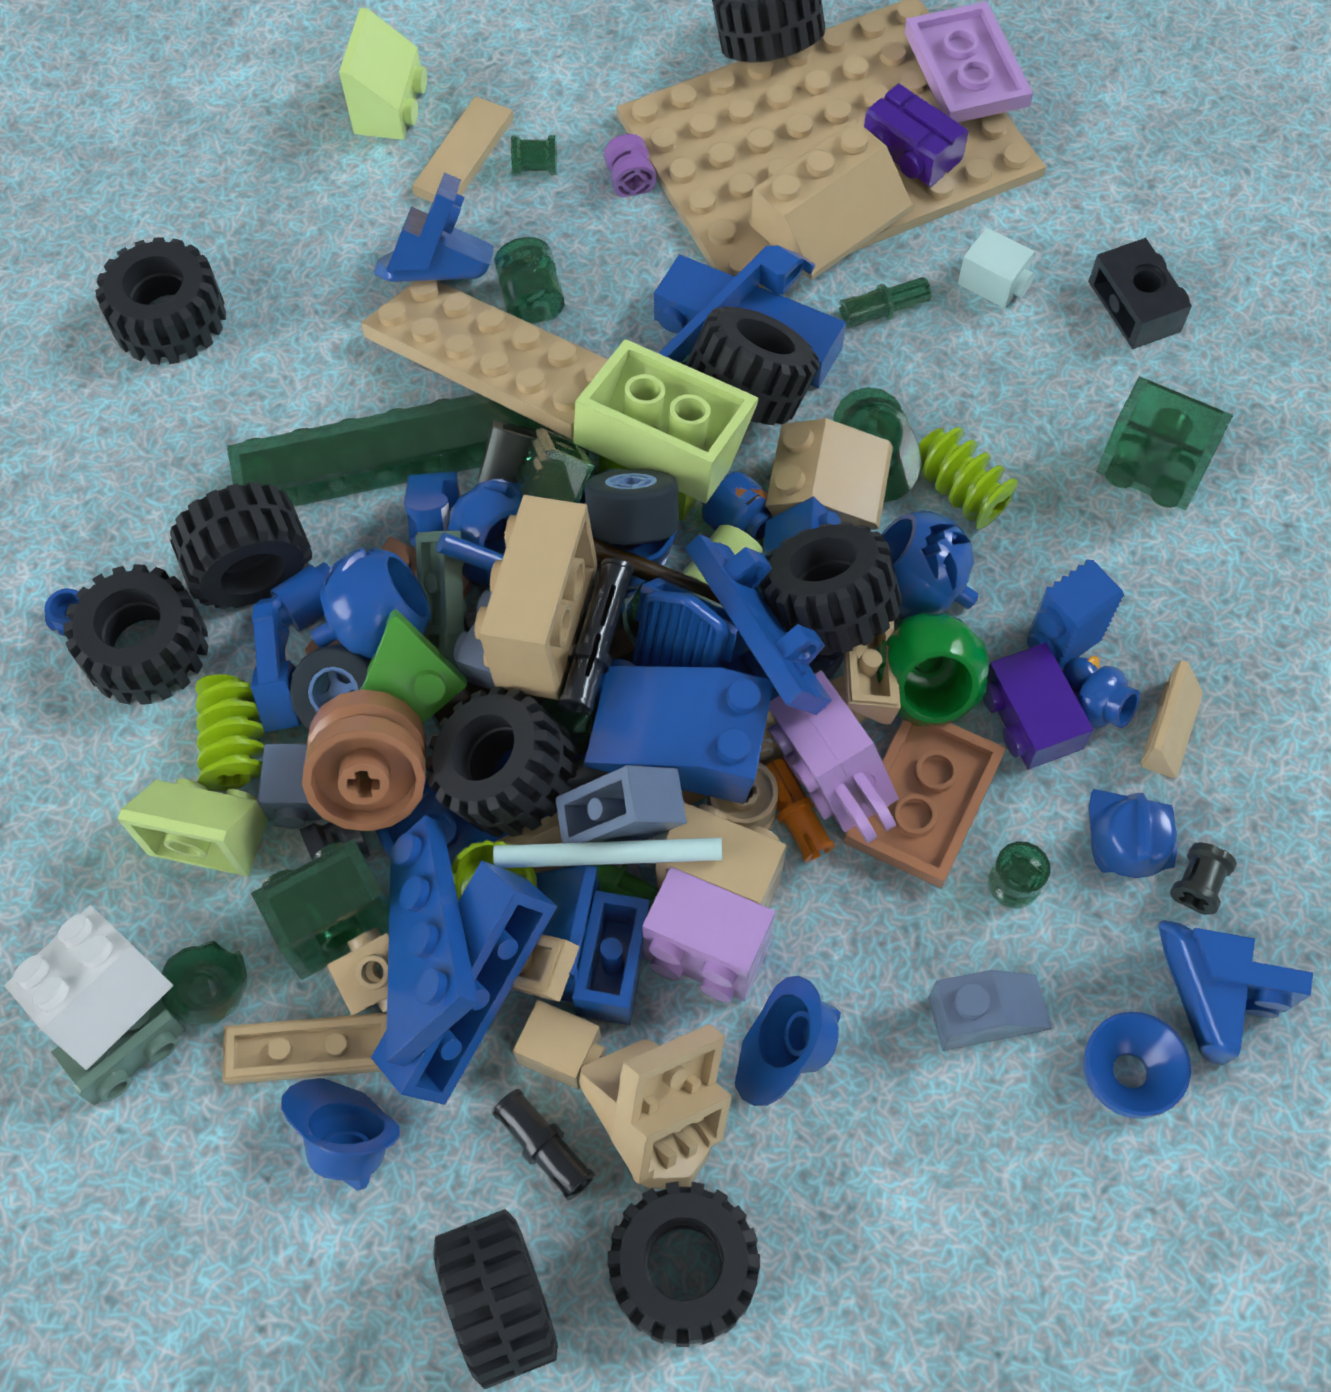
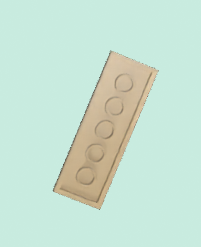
M437 280L414 281L409 287L361 322L365 338L572 440L574 438L575 401L608 361L607 358Z

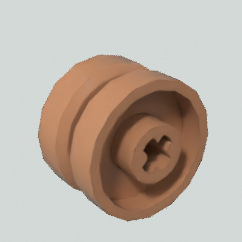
M362 689L339 694L320 707L309 727L302 787L308 803L323 819L344 829L373 831L392 827L411 815L423 796L426 774L427 736L421 718L407 702L387 692Z

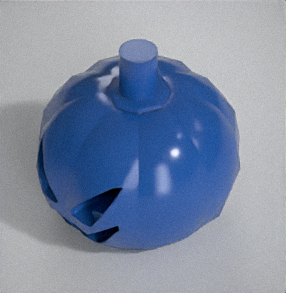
M502 479L480 482L471 491L460 496L451 508L446 531H461V539L504 555L506 550L505 529L509 516L517 515L523 495L541 496L535 489L527 487L524 483L508 482ZM464 562L462 567L463 577L477 586L490 588L491 572Z
M922 510L898 517L884 530L881 535L884 537V541L888 543L902 597V605L899 606V618L905 619L921 613L941 614L954 601L966 609H970L976 603L978 593L967 586L969 575L974 565L972 544L964 531L951 518L932 511Z
M360 548L343 556L330 568L320 588V598L326 622L312 630L311 636L320 648L326 647L338 640L350 652L360 654L371 661L373 654H376L385 631L386 621L390 612L396 608L424 636L430 620V606L417 577L399 556L380 548H371L367 552L364 548Z

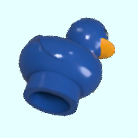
M1097 656L1090 658L1076 657L1069 660L1062 672L1072 691L1079 692L1077 700L1092 728L1097 729L1109 724L1118 728L1127 726L1138 709L1140 693L1138 690L1128 686V681L1123 672L1112 666H1103L1099 669L1100 661Z

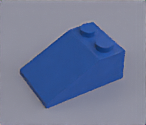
M610 666L609 671L605 675L584 767L609 773L626 765L678 769L681 790L744 804L756 778L773 684L770 679L724 668Z

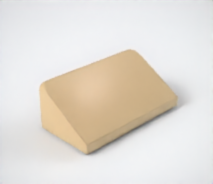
M894 621L889 622L890 628L884 634L874 636L873 642L865 646L858 645L853 647V651L843 653L846 705L849 709L870 719L889 725L901 708L899 684L897 683V678L891 672L888 659L889 646L887 645L884 675L879 684L877 670L882 663V656L876 649L883 640L887 641L893 633Z
M1180 660L1179 663L1177 662L1165 682L1140 761L1143 768L1171 778L1178 777L1203 695L1202 688L1189 662Z

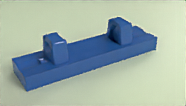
M698 534L685 548L783 701L789 707L817 715L832 701L809 667V663L825 647L824 643L814 630L798 624L789 632L785 631L757 589V586L772 569L762 553L744 547L735 555L729 546L720 542H712L710 538Z

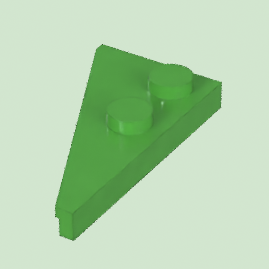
M395 608L389 613L385 631L376 654H373L365 682L360 687V690L387 692L407 702L421 718L423 724L466 688L467 681L466 677Z

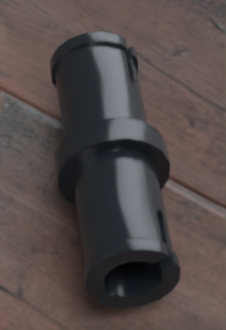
M520 1089L511 1091L499 1101L492 1115L497 1120H500L524 1148L522 1156L530 1165L537 1163L562 1191L563 1196L567 1200H571L579 1195L592 1182L595 1173L588 1169L562 1139L564 1137L562 1129L556 1123L549 1125L524 1097V1093Z

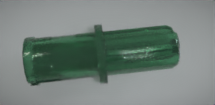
M924 277L889 288L881 283L876 286V290L841 299L839 301L841 306L839 311L846 322L847 328L850 329L883 317L891 320L896 311L930 301L932 293L929 282Z

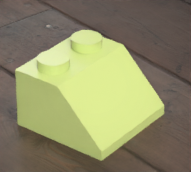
M360 8L339 70L353 132L357 135L404 140L408 125H415L417 121L418 103L416 98L418 93L424 94L426 91L427 69L420 64L417 46L370 9Z
M177 779L176 783L155 780L122 807L117 818L149 856L249 877L268 822L255 796L237 789H228L225 794L208 791L204 785L189 779Z

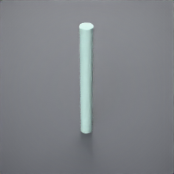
M722 838L499 845L494 846L493 859L494 865L501 868L720 861L723 860Z

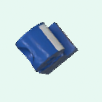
M457 471L408 476L404 507L407 513L411 545L416 547L415 535H417V532L446 531L450 510L460 497Z

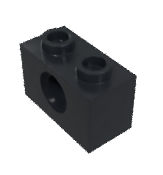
M1146 238L1097 254L1088 282L1132 350L1182 331L1192 307L1189 296L1184 288L1178 286L1168 271L1164 258L1155 252Z

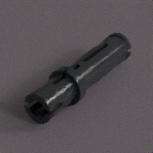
M605 558L601 562V570L588 606L578 644L570 648L568 662L571 664L558 705L572 714L583 716L591 714L602 674L607 673L610 669L612 658L608 653L620 618L628 585L634 573L632 565L617 558ZM607 598H609L608 604H607V607H606V610H605V614H604V617H603V620H602V623H601V626H600V621H601V617H602V614H603V611H604V607H605ZM591 653H592L591 660H590V662H589V664H588L589 657L591 656Z

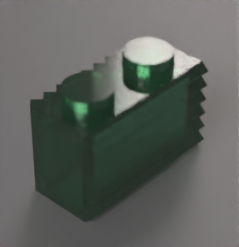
M543 428L535 430L537 437L531 439L533 446L527 448L529 455L523 457L525 464L519 466L521 473L515 475L522 495L578 503L585 488V483L588 481L594 468L591 463L592 461H590L584 448L573 443V441Z

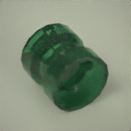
M1016 841L1007 844L999 852L988 876V887L992 896L1000 904L1009 908L1021 909L1030 906L1038 899L1051 874L1050 862L1046 853L1038 846L1029 842ZM1009 880H1012L1018 886L1013 885Z

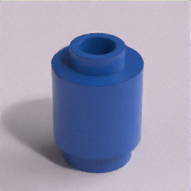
M322 562L316 567L310 564L270 590L272 597L280 596L282 607L279 608V618L282 625L288 624V627L292 625L297 632H300L324 616L320 588L330 570V566L327 563Z

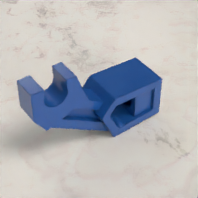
M280 596L259 600L253 605L252 613L257 666L254 669L251 690L265 733L297 727L302 724L294 712L291 702L290 685L292 674L296 667L290 660L286 661L285 648L290 631L288 624L282 625L280 622L279 608L282 607Z

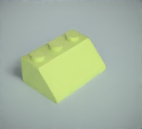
M624 339L575 401L573 443L629 469H652L666 472L675 477L679 492L706 504L730 470L756 409L758 397Z

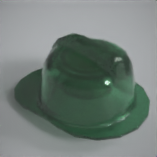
M865 387L852 391L840 401L834 412L833 421L890 441L893 449L884 502L898 500L912 490L919 479L922 465L919 445L912 430L909 417L897 399L883 389Z

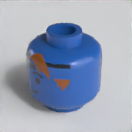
M743 472L729 473L724 477L706 504L701 502L703 504L702 518L715 531L720 525H730L739 528L758 541L765 536L766 521L772 518L771 513L765 506L768 491Z

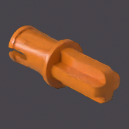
M780 758L766 764L765 766L775 776L779 788L777 800L779 813L776 818L779 823L786 824L803 855L802 858L805 863L820 857L819 851L824 850L826 854L834 849L835 845L828 837L813 810L814 805L809 797H806L786 761Z

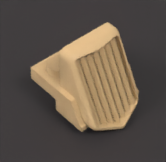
M710 1024L685 1035L678 1036L674 1040L660 1046L652 1040H640L585 1064L581 1068L580 1087L632 1173V1179L637 1184L647 1188L666 1189V1183L679 1181V1187H690L706 1163L711 1146L723 1141L732 1095L716 1083L725 1035Z

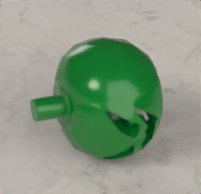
M921 613L903 619L894 628L887 641L883 640L876 649L882 656V663L877 670L879 684L884 675L887 645L889 646L888 659L891 672L897 678V683L899 684L901 708L897 714L903 720L911 722L916 726L944 725L958 722L979 704L986 693L989 656L985 643L962 620L947 613L935 615Z

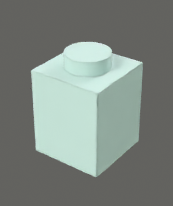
M986 227L963 257L958 285L1006 308L1014 295L1022 298L1029 289L1035 274L1030 271L1035 251Z

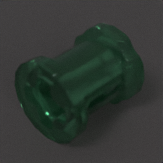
M556 134L548 135L547 139H521L519 135H511L513 176H520L522 171H548L550 175H557Z

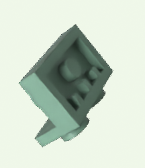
M160 998L87 1070L59 1046L51 1053L75 1083L73 1088L79 1096L95 1106L101 1100L109 1102L123 1094L132 1083L130 1076L148 1061L150 1063H157L169 1056L179 1043L177 1037L185 1032L186 1029Z

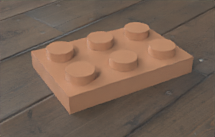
M902 720L882 760L899 800L887 806L896 826L886 832L873 815L868 820L877 838L866 843L855 826L847 831L844 844L942 889L1004 756L1006 747L952 723L916 726L911 722Z

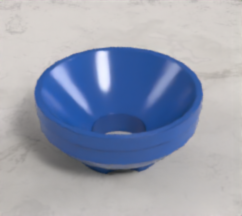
M1124 1012L1104 1020L1092 1032L1084 1051L1083 1071L1092 1093L1105 1107L1122 1116L1145 1119L1163 1114L1172 1109L1183 1098L1190 1083L1191 1060L1181 1037L1166 1022L1142 1012ZM1130 1055L1143 1063L1146 1069V1079L1142 1086L1129 1088L1117 1081L1113 1072V1066L1118 1057Z

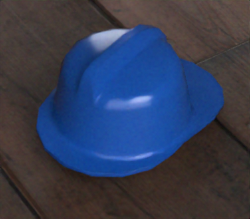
M1098 789L1092 790L1089 803L1091 849L1095 864L1102 873L1113 872L1120 876L1142 878L1153 876L1165 869L1175 868L1177 831L1172 805L1148 800L1144 793H1134L1126 796Z
M801 976L786 977L777 984L768 997L763 1010L742 1041L735 1088L741 1099L753 1106H768L781 1099L795 1083L800 1073L820 1070L829 1063L835 1054L838 1044V1022L841 1012L833 1005L821 1001L819 992L811 981Z
M324 1078L302 1080L290 1086L282 1095L281 1111L291 1126L303 1137L307 1162L315 1174L327 1179L343 1180L357 1191L366 1189L371 1174L375 1173L383 1162L386 1149L393 1146L399 1139L400 1126L390 1116L385 1114L365 1093Z

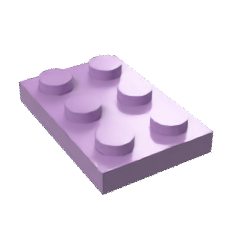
M987 1L906 19L904 33L942 113L959 123L1030 106L1033 92Z

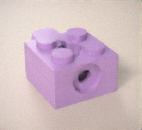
M821 670L815 676L832 701L815 715L787 706L782 697L778 696L770 701L769 711L776 724L769 727L768 730L784 754L783 758L799 783L802 782L807 789V794L822 819L826 820L833 816L844 833L856 826L866 843H869L876 839L877 835L868 818L874 815L886 832L896 826V823L887 806L899 800L875 744Z

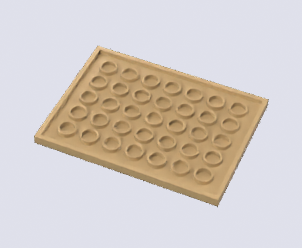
M902 0L825 29L824 36L818 42L794 55L765 62L738 61L616 106L617 117L627 133L636 134L645 141L649 152L648 160L654 167L658 183L711 267L736 276L766 246H773L751 226L753 188L852 121L856 120L864 127L865 114L868 108L880 98L884 99L885 94L898 83L941 111L904 33L907 18L930 14L921 0ZM1005 112L959 122L961 126L969 131L964 157L961 162L950 172H946L944 177L931 188L917 178H908L903 174L899 165L894 162L912 202V210L855 251L1044 176L1046 166Z

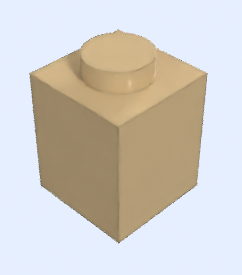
M537 999L514 1047L513 1053L518 1064L579 1090L582 1066L604 1057L606 1047L600 1045L602 1040L600 1026Z

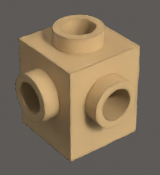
M375 927L347 942L352 952L327 965L352 1016L377 1003L382 1012L387 1011L389 932L381 935L378 927ZM377 963L381 964L383 968V977L377 972Z

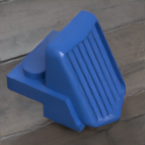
M444 172L428 214L411 206L394 251L378 259L373 271L375 276L389 282L476 279L488 271L494 249L493 245L455 228L465 198L457 194L461 179Z
M661 577L642 585L635 619L639 621V627L631 662L635 666L726 669L728 662H732L750 650L721 604Z
M1167 920L1159 922L1163 951L1195 1041L1202 1056L1211 1063L1225 1065L1239 1056L1245 1013L1259 1017L1278 1018L1279 1011L1286 1012L1311 996L1313 972L1252 961L1255 938L1200 928L1191 930L1182 923Z

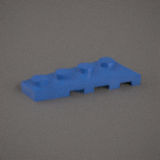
M426 815L406 833L402 834L391 847L386 1062L406 1067L479 1003L443 825L441 821Z

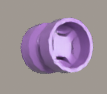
M624 134L612 139L605 147L604 158L607 168L612 172L611 181L615 192L621 197L648 193L656 183V174L652 163L648 160L649 152L645 141L636 134Z

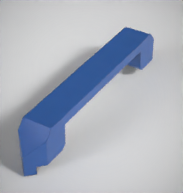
M779 245L766 246L658 354L681 363L691 353L707 316L713 309L722 308L723 306L737 307L759 284L776 295L784 294L798 280L803 270L811 274L815 264L799 253Z

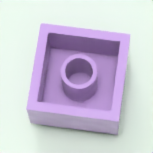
M670 867L642 926L644 958L651 961L650 968L666 978L680 980L681 976L685 975L701 982L700 989L716 1000L730 1003L732 998L735 997L745 1002L771 944L776 911Z

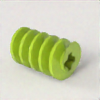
M955 427L948 433L944 431V428L933 430L915 448L910 459L911 466L915 470H922V476L927 482H936V490L941 495H949L950 504L954 508H962L964 518L968 521H976L975 527L977 530L985 528L1008 506L1012 499V494L1019 484L1018 480L1010 478L1003 484H1000L999 480L1005 472L1002 465H997L987 472L985 468L991 460V455L988 452H983L973 458L972 455L978 446L974 439L968 440L960 446L959 442L965 433L962 427Z
M228 674L203 676L196 682L195 686L198 694L196 710L199 713L196 720V728L199 731L196 743L200 751L197 758V766L201 771L197 782L204 785L209 791L223 792L228 789H239L249 783L251 779L261 777L262 761L256 759L263 756L264 745L256 740L263 737L265 732L262 724L256 722L260 720V716L251 690V683H246L237 676Z

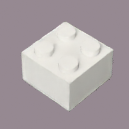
M91 905L81 914L68 919L60 928L58 935L37 955L24 960L16 969L13 977L4 985L41 1031L85 1070L92 1066L174 986Z

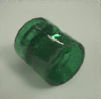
M535 237L517 238L504 244L497 251L494 263L499 284L502 287L506 312L530 324L554 320L562 312L565 301L550 246L545 241Z

